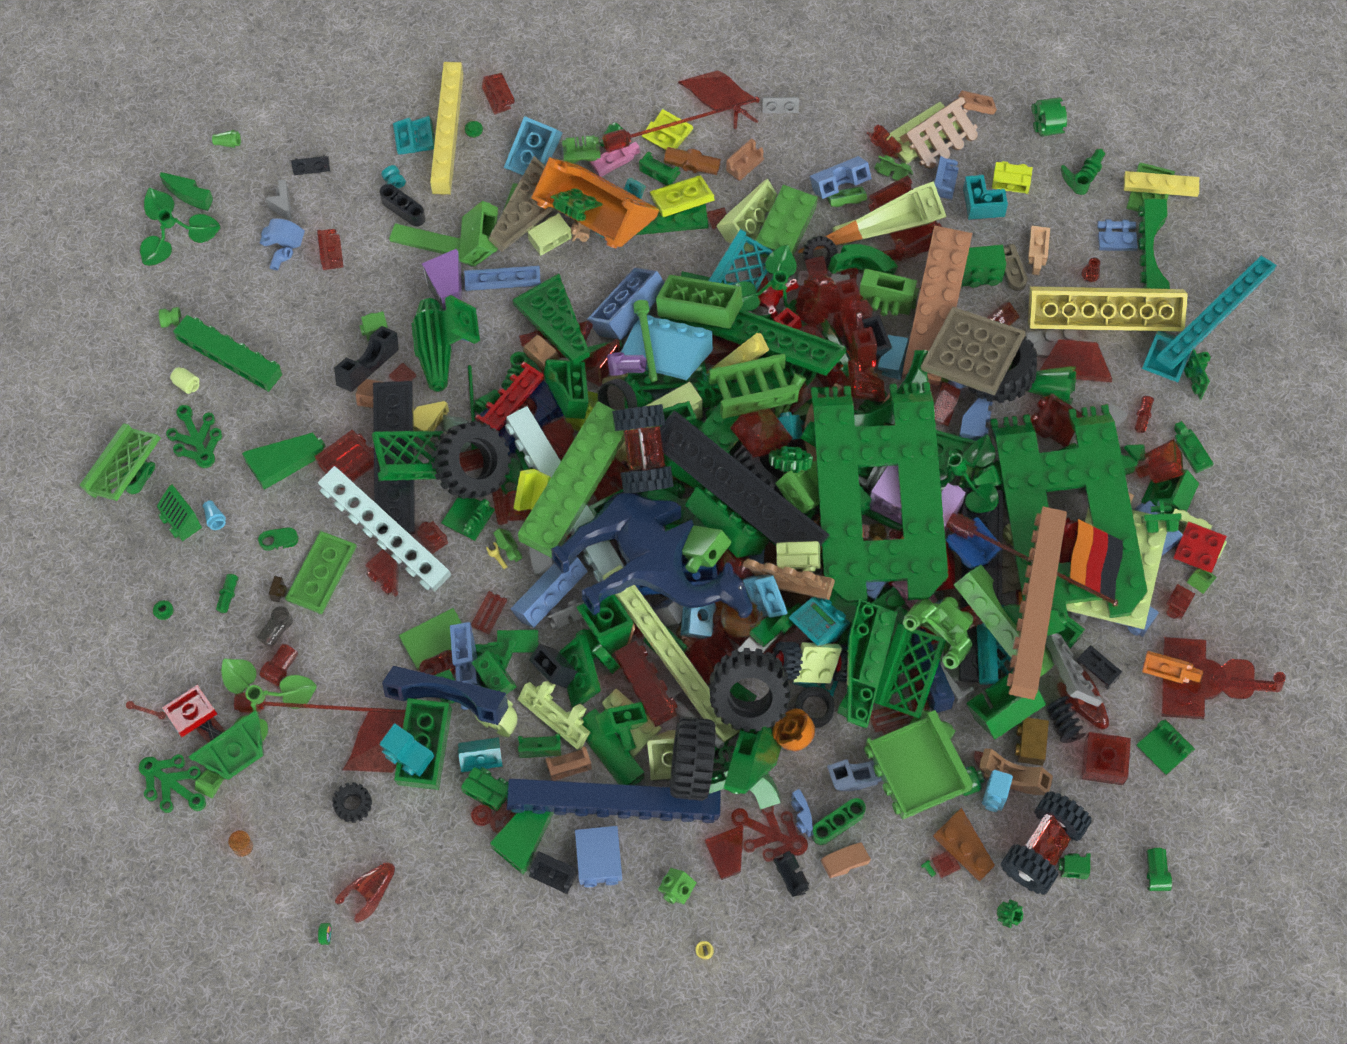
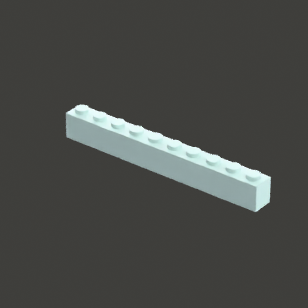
M526 406L507 416L505 428L510 436L513 435L515 437V445L518 450L524 452V459L528 467H533V469L552 477L561 461L529 408ZM586 505L572 528V534H574L579 526L594 519V515L588 505ZM609 540L593 544L583 550L584 560L588 566L592 565L595 570L593 574L598 582L603 581V576L619 565L622 568L624 567Z

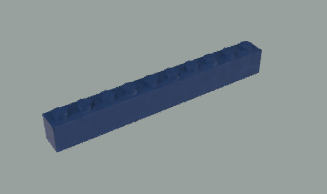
M510 778L508 781L507 810H511L514 813H522L525 810L533 811L535 814H544L545 812H554L556 815L575 813L576 816L596 814L597 817L602 818L609 817V815H617L621 819L635 816L642 820H649L653 817L660 818L662 821L681 819L683 822H692L694 820H702L703 823H714L720 817L721 790L710 793L707 799L700 801L674 798L670 794V787Z

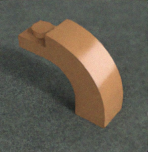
M984 749L979 768L985 772L984 777L989 780L992 771L997 770L1013 776L1010 789L1032 795H1045L1046 792H1049L1053 776L1043 767L1017 765L1005 760L993 749Z

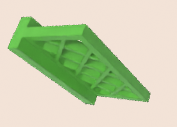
M123 423L79 486L94 498L100 496L117 501L161 438L157 434L132 429L128 424ZM139 446V449L132 452L133 448ZM139 456L137 460L133 461V458ZM128 461V464L121 468V465ZM129 471V472L127 473V475H125L124 477H122V474H123V473ZM117 477L116 481L110 483V480ZM118 486V488H117V489L115 490V492L112 494V493H111V490L114 489V488H116V487Z

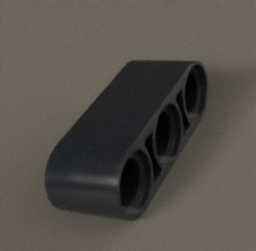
M385 184L380 188L381 201L385 207L413 226L418 227L425 223L426 218L422 205L391 184Z

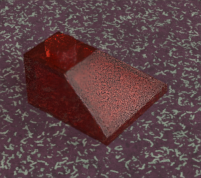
M615 339L590 353V357L581 361L585 362L586 379L600 387L603 378L609 375L607 355L620 352V340Z

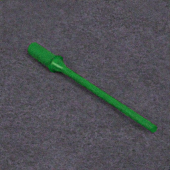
M468 365L471 422L475 421V410L473 407L472 366ZM471 443V450L478 451L479 449Z

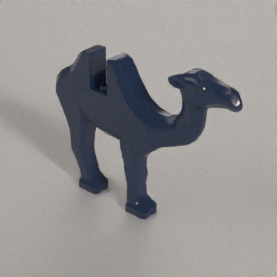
M621 492L614 494L593 520L579 526L562 546L552 548L554 563L562 573H566L569 571L572 560L586 547L602 541L617 540L620 552L627 564L605 580L582 590V601L593 615L600 613L602 600L610 595L621 593L633 585L649 587L677 604L688 608L704 607L722 601L735 609L740 618H747L752 612V603L747 595L745 584L734 572L729 562L725 564L721 574L703 586H694L687 581L682 569V562L685 558L682 549L694 524L692 520H689L665 532L663 526L681 518V506L671 500H651L637 493Z

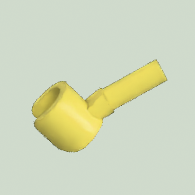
M493 542L495 550L491 551L486 547L489 556L495 557L503 569L508 567L499 554L500 550L497 543Z

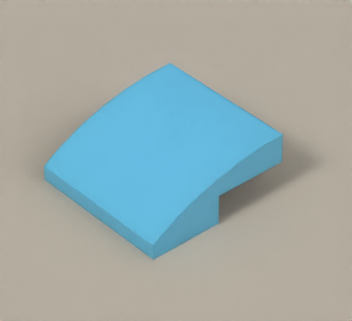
M757 575L743 580L757 618L763 616L771 618L788 613L774 575Z

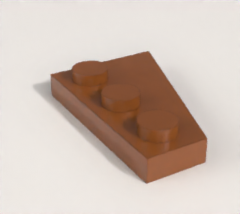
M962 807L933 835L979 882L994 868V862Z

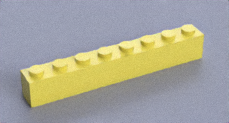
M462 62L443 63L430 181L432 194L451 195L463 84Z

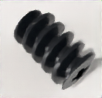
M1069 696L1056 699L1046 709L1051 714L1050 719L1054 721L1053 726L1058 728L1056 733L1061 736L1060 741L1062 743H1071L1080 740L1086 735V733H1079L1083 729L1082 725H1075L1080 719L1072 718L1076 711H1069L1073 704L1065 703L1069 700Z

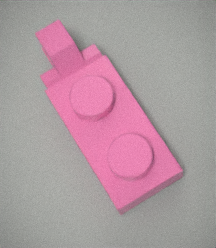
M636 141L628 146L620 144L601 154V158L590 161V165L597 175L602 177L633 160L634 156L640 153V147Z

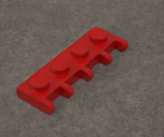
M522 362L520 366L524 371L518 377L512 374L510 376V379L513 381L511 386L506 391L500 388L498 393L501 397L494 405L488 402L486 407L489 411L484 417L477 414L475 420L481 424H489L490 429L495 428L500 431L507 422L506 417L519 409L544 380V374L527 363Z

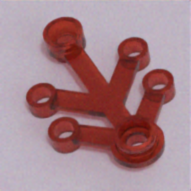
M770 806L772 809L770 812H765L764 809H761L770 827L749 818L747 811L742 808H737L732 812L731 821L735 826H746L766 835L754 840L747 839L743 845L746 852L752 853L755 851L754 849L776 841L785 845L775 849H765L763 851V859L767 862L773 861L772 859L783 855L787 851H790L795 856L803 855L807 851L808 842L804 836L798 835L791 812L785 811L780 817L781 822L786 825L789 836L781 833L774 815V806ZM738 815H741L744 818V820L742 822H738L735 818ZM789 815L791 817L790 821H785L783 816ZM795 842H799L801 844V848L796 849L794 848L793 844ZM752 843L754 847L747 849L746 844ZM772 852L773 857L767 858L765 853Z

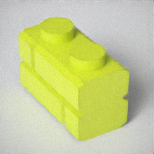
M1006 161L996 162L992 189H1005V191L1028 194L1033 167H1028L1025 164L1013 165Z

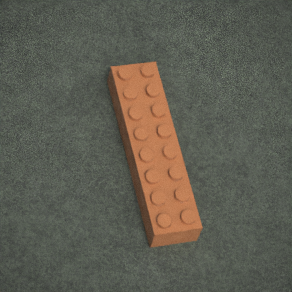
M934 226L902 378L907 376L915 350H930L952 307H957L972 233ZM931 373L927 374L930 384L940 385V376Z

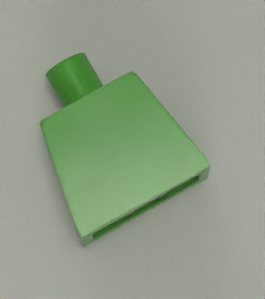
M693 525L682 549L683 555L689 560L686 569L691 573H696L700 566L713 567L730 546V539L722 530Z

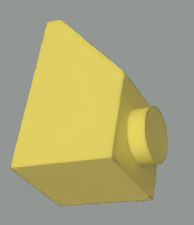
M442 401L416 407L413 411L414 431H435L443 420V415L449 412L448 403Z

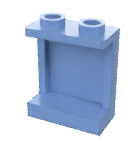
M618 826L575 830L580 885L584 884V887L590 888L597 886V883L605 882L606 885H616L618 881H622Z

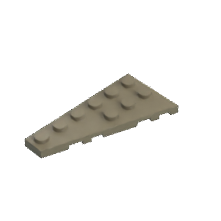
M533 156L488 239L501 252L555 210L552 207L544 209L537 205L536 200L532 199V195L545 168V165L535 156Z

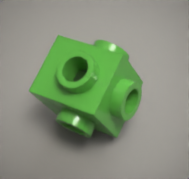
M670 868L658 890L664 895L663 898L671 904L675 902L684 904L690 897V893L697 882L684 871Z

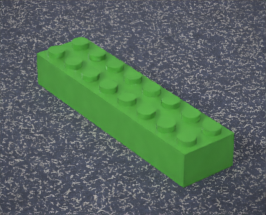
M597 401L519 530L518 539L520 542L552 558V548L564 544L631 429L615 431L612 411H615L614 409Z

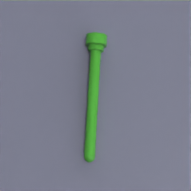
M638 300L633 304L634 313L637 314L640 320L649 378L651 382H656L657 372L647 320L649 304L646 300Z

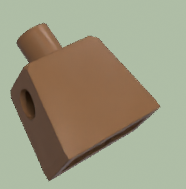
M539 335L535 336L524 346L523 353L538 365L542 374H544L546 359L559 360L557 351Z

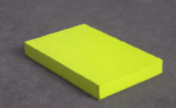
M701 175L650 191V196L656 207L660 210L659 212L662 217L715 200L714 194Z

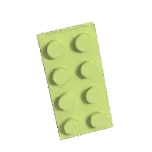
M941 102L935 104L884 136L883 140L905 164H908L919 156L914 149L910 150L909 146L911 144L909 141L903 143L899 137L945 106ZM951 113L947 115L949 119L953 117ZM954 121L952 124L958 132L961 129L956 121ZM937 122L933 124L935 128L939 126ZM942 130L938 132L943 141L947 139ZM923 131L919 133L921 138L925 136ZM928 139L924 141L929 150L933 148Z

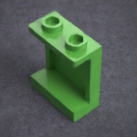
M817 461L812 462L811 469H807V471L801 470L799 473L787 472L775 483L786 500L803 514L819 507Z

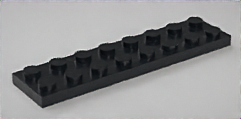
M374 382L373 432L414 431L413 382ZM379 438L380 443L387 448L390 443L384 438ZM402 438L395 440L403 447L407 444ZM393 445L389 449L397 457L401 453ZM409 445L406 450L414 455V448ZM374 446V502L409 534H415V480L379 481L378 473L381 470ZM385 454V463L393 464L394 460ZM404 454L400 458L406 464H410L412 461ZM381 527L378 533L385 534L388 527Z

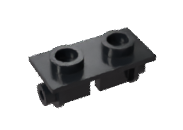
M323 155L321 157L295 158V160H291L294 176L330 171L329 156Z
M787 851L783 854V857L774 858L773 861L777 871L782 876L791 896L796 897L806 894L805 892L809 890V882L803 871L795 872L800 867L795 855Z

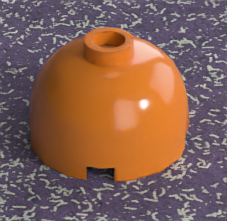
M792 709L785 713L787 716L775 723L772 735L776 742L786 750L800 751L812 742L815 736V726L810 716L802 709Z

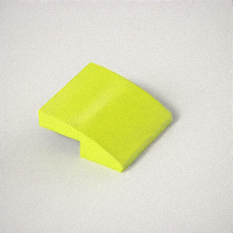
M662 109L655 121L650 122L642 137L665 151L667 147L677 149L693 130V126Z

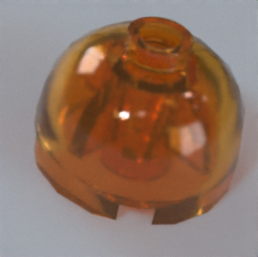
M751 602L752 612L747 618H740L735 609L724 603L721 610V624L723 628L734 637L751 636L749 632L753 628L758 627L763 618L762 611L759 612L755 603Z

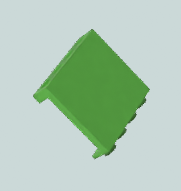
M936 710L929 712L927 717L872 741L870 738L866 740L865 753L869 759L872 758L875 764L873 766L875 774L878 778H882L884 792L887 796L890 795L893 801V810L896 815H900L902 820L972 789L973 783Z

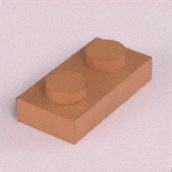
M963 90L958 95L959 98L961 96L964 98L966 103L962 107L967 110L992 115L997 110L992 97Z

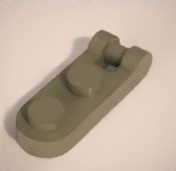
M1014 243L1008 244L1007 247H1004L1005 255L1009 254V256H1005L1007 265L1004 275L1009 287L1012 290L1020 291L1026 287L1027 275Z

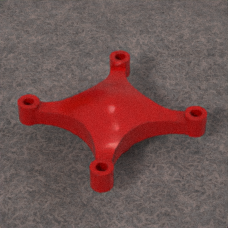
M767 276L764 277L756 293L768 284ZM796 279L790 280L785 285L787 287L786 293L799 287ZM769 287L758 296L760 300L759 306L769 309V314L773 319L778 316L776 306L783 296V290H774L772 287Z

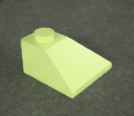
M668 730L647 739L651 780L671 778L676 730Z

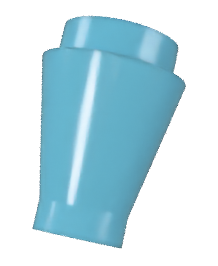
M213 501L205 502L203 509L207 526L212 530H219L224 527L226 523L224 514Z

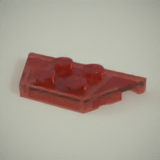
M1058 339L1040 370L1074 366L1076 367L1074 370L1076 371V380L1112 383L1111 374L1097 342Z

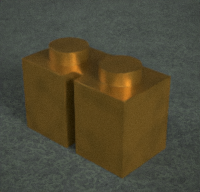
M1027 717L1021 724L1017 725L1016 736H1020V743L1015 745V755L1018 756L1019 763L1043 766L1046 760L1049 720Z

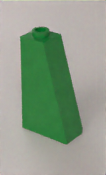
M312 432L247 450L242 455L248 467L265 490L324 456L323 448L326 446L320 437L316 438Z
M524 810L522 813H516L490 842L491 849L523 875L536 852L554 812L535 814L533 811Z

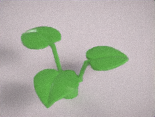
M226 658L222 662L221 673L225 687L234 694H241L247 688L245 694L246 698L252 702L253 712L257 710L256 704L262 703L266 695L283 696V702L287 707L292 709L302 708L310 701L317 688L316 684L309 678L291 675L280 682L281 693L264 691L257 685H249L255 681L257 675L252 663L243 659ZM243 715L240 718H238L235 721L234 725L242 719H244L245 717H247L248 715ZM259 719L263 742L268 734V724L264 719Z

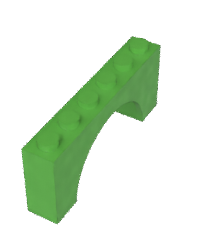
M980 565L957 581L954 586L1009 656L1012 657V655H1016V649H1013L1015 636L1019 637L1020 631H1016V625L999 603L993 590L994 580L984 567ZM1046 646L1040 677L1055 665L1052 661V654Z

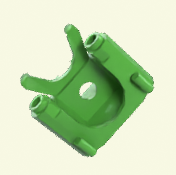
M946 597L940 604L932 603L928 599L918 600L904 616L903 625L906 629L914 631L918 626H923L936 634V636L946 640L942 662L949 669L957 668L972 647V642L967 636V630L973 623V617L969 612H961L958 609L957 600L953 597Z

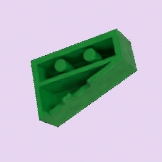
M546 359L544 379L565 418L585 419L589 403L585 362L573 365L570 361Z

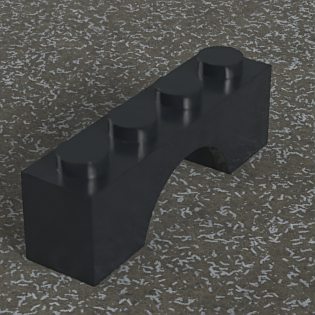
M381 326L370 336L368 346L358 360L354 361L346 357L335 366L336 386L353 392L399 350L397 332Z

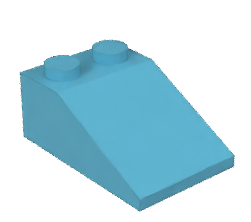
M524 116L504 168L524 175L533 156L546 166L549 157H552L558 146L562 132Z

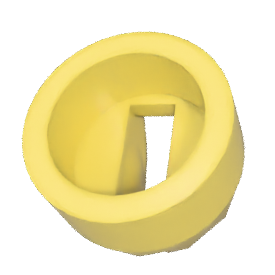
M707 941L699 942L696 946L697 956L705 960L712 957L714 953L713 946ZM703 946H706V947H707V950H708V955H707V956H705V951H704V949H703Z

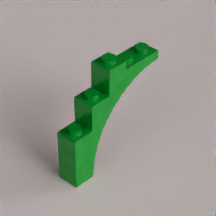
M915 350L911 367L905 380L902 382V384L908 383L909 394H911V383L917 384V393H923L922 383L928 382V372L921 370V365L929 352L927 350ZM902 384L897 389V394H904ZM890 397L871 410L854 414L855 427L883 426L884 424L894 425V413Z

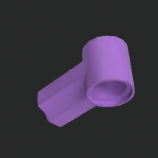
M621 352L607 355L611 376L626 373H643L646 370L647 360L644 355H624Z

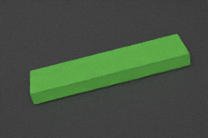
M396 223L389 238L390 242L441 254L457 249L459 254L460 238Z

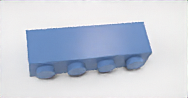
M578 557L572 560L569 571L566 573H562L554 563L511 608L512 612L520 622L534 628L588 572Z

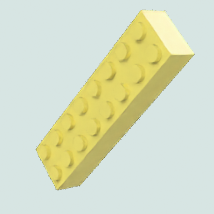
M1030 287L1028 325L1030 329L1183 331L1185 329L1188 293L1184 289Z

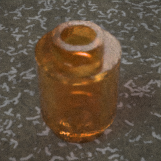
M238 830L230 835L228 844L235 855L244 857L252 852L253 841L245 831Z

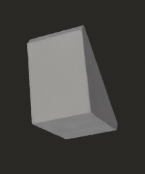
M667 599L653 607L654 612L665 626L679 624L682 621L683 606L671 599Z

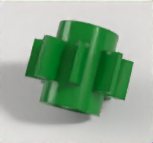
M1009 899L1008 903L1003 901L997 908V920L1008 928H1011L1012 924L1018 926L1023 920V907Z

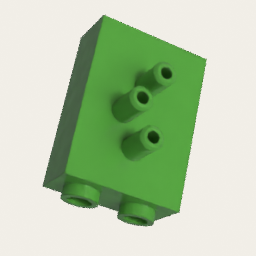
M481 201L462 216L459 247L460 262L469 266H477L498 250L488 240L497 224L498 207Z
M865 269L861 281L858 304L870 306L873 311H877L879 308L881 309L880 314L882 316H887L888 311H891V314L894 316L899 313L910 315L911 309H915L919 293V288H916L917 280Z

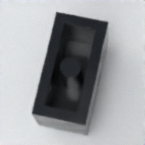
M541 643L529 659L550 683L564 688L568 687L578 672L556 649Z

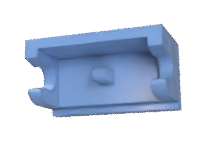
M940 156L934 184L939 197L952 199L959 169L955 166H957L958 162Z

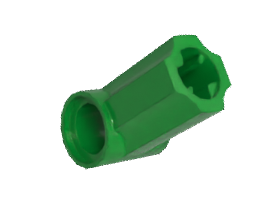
M1148 849L1146 851L1148 864L1146 878L1149 879L1148 891H1171L1172 876L1168 872L1166 849Z

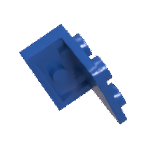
M974 518L961 532L949 535L946 538L949 548L956 552L961 558L962 563L970 569L988 564L1004 548L979 518Z

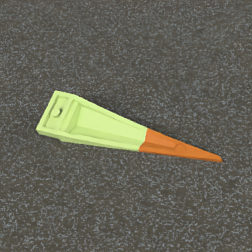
M933 181L914 188L825 237L832 240L835 245L928 225L947 216ZM818 246V247H816L814 250L822 249V248H825V247H823V246ZM804 248L800 249L797 253H803Z

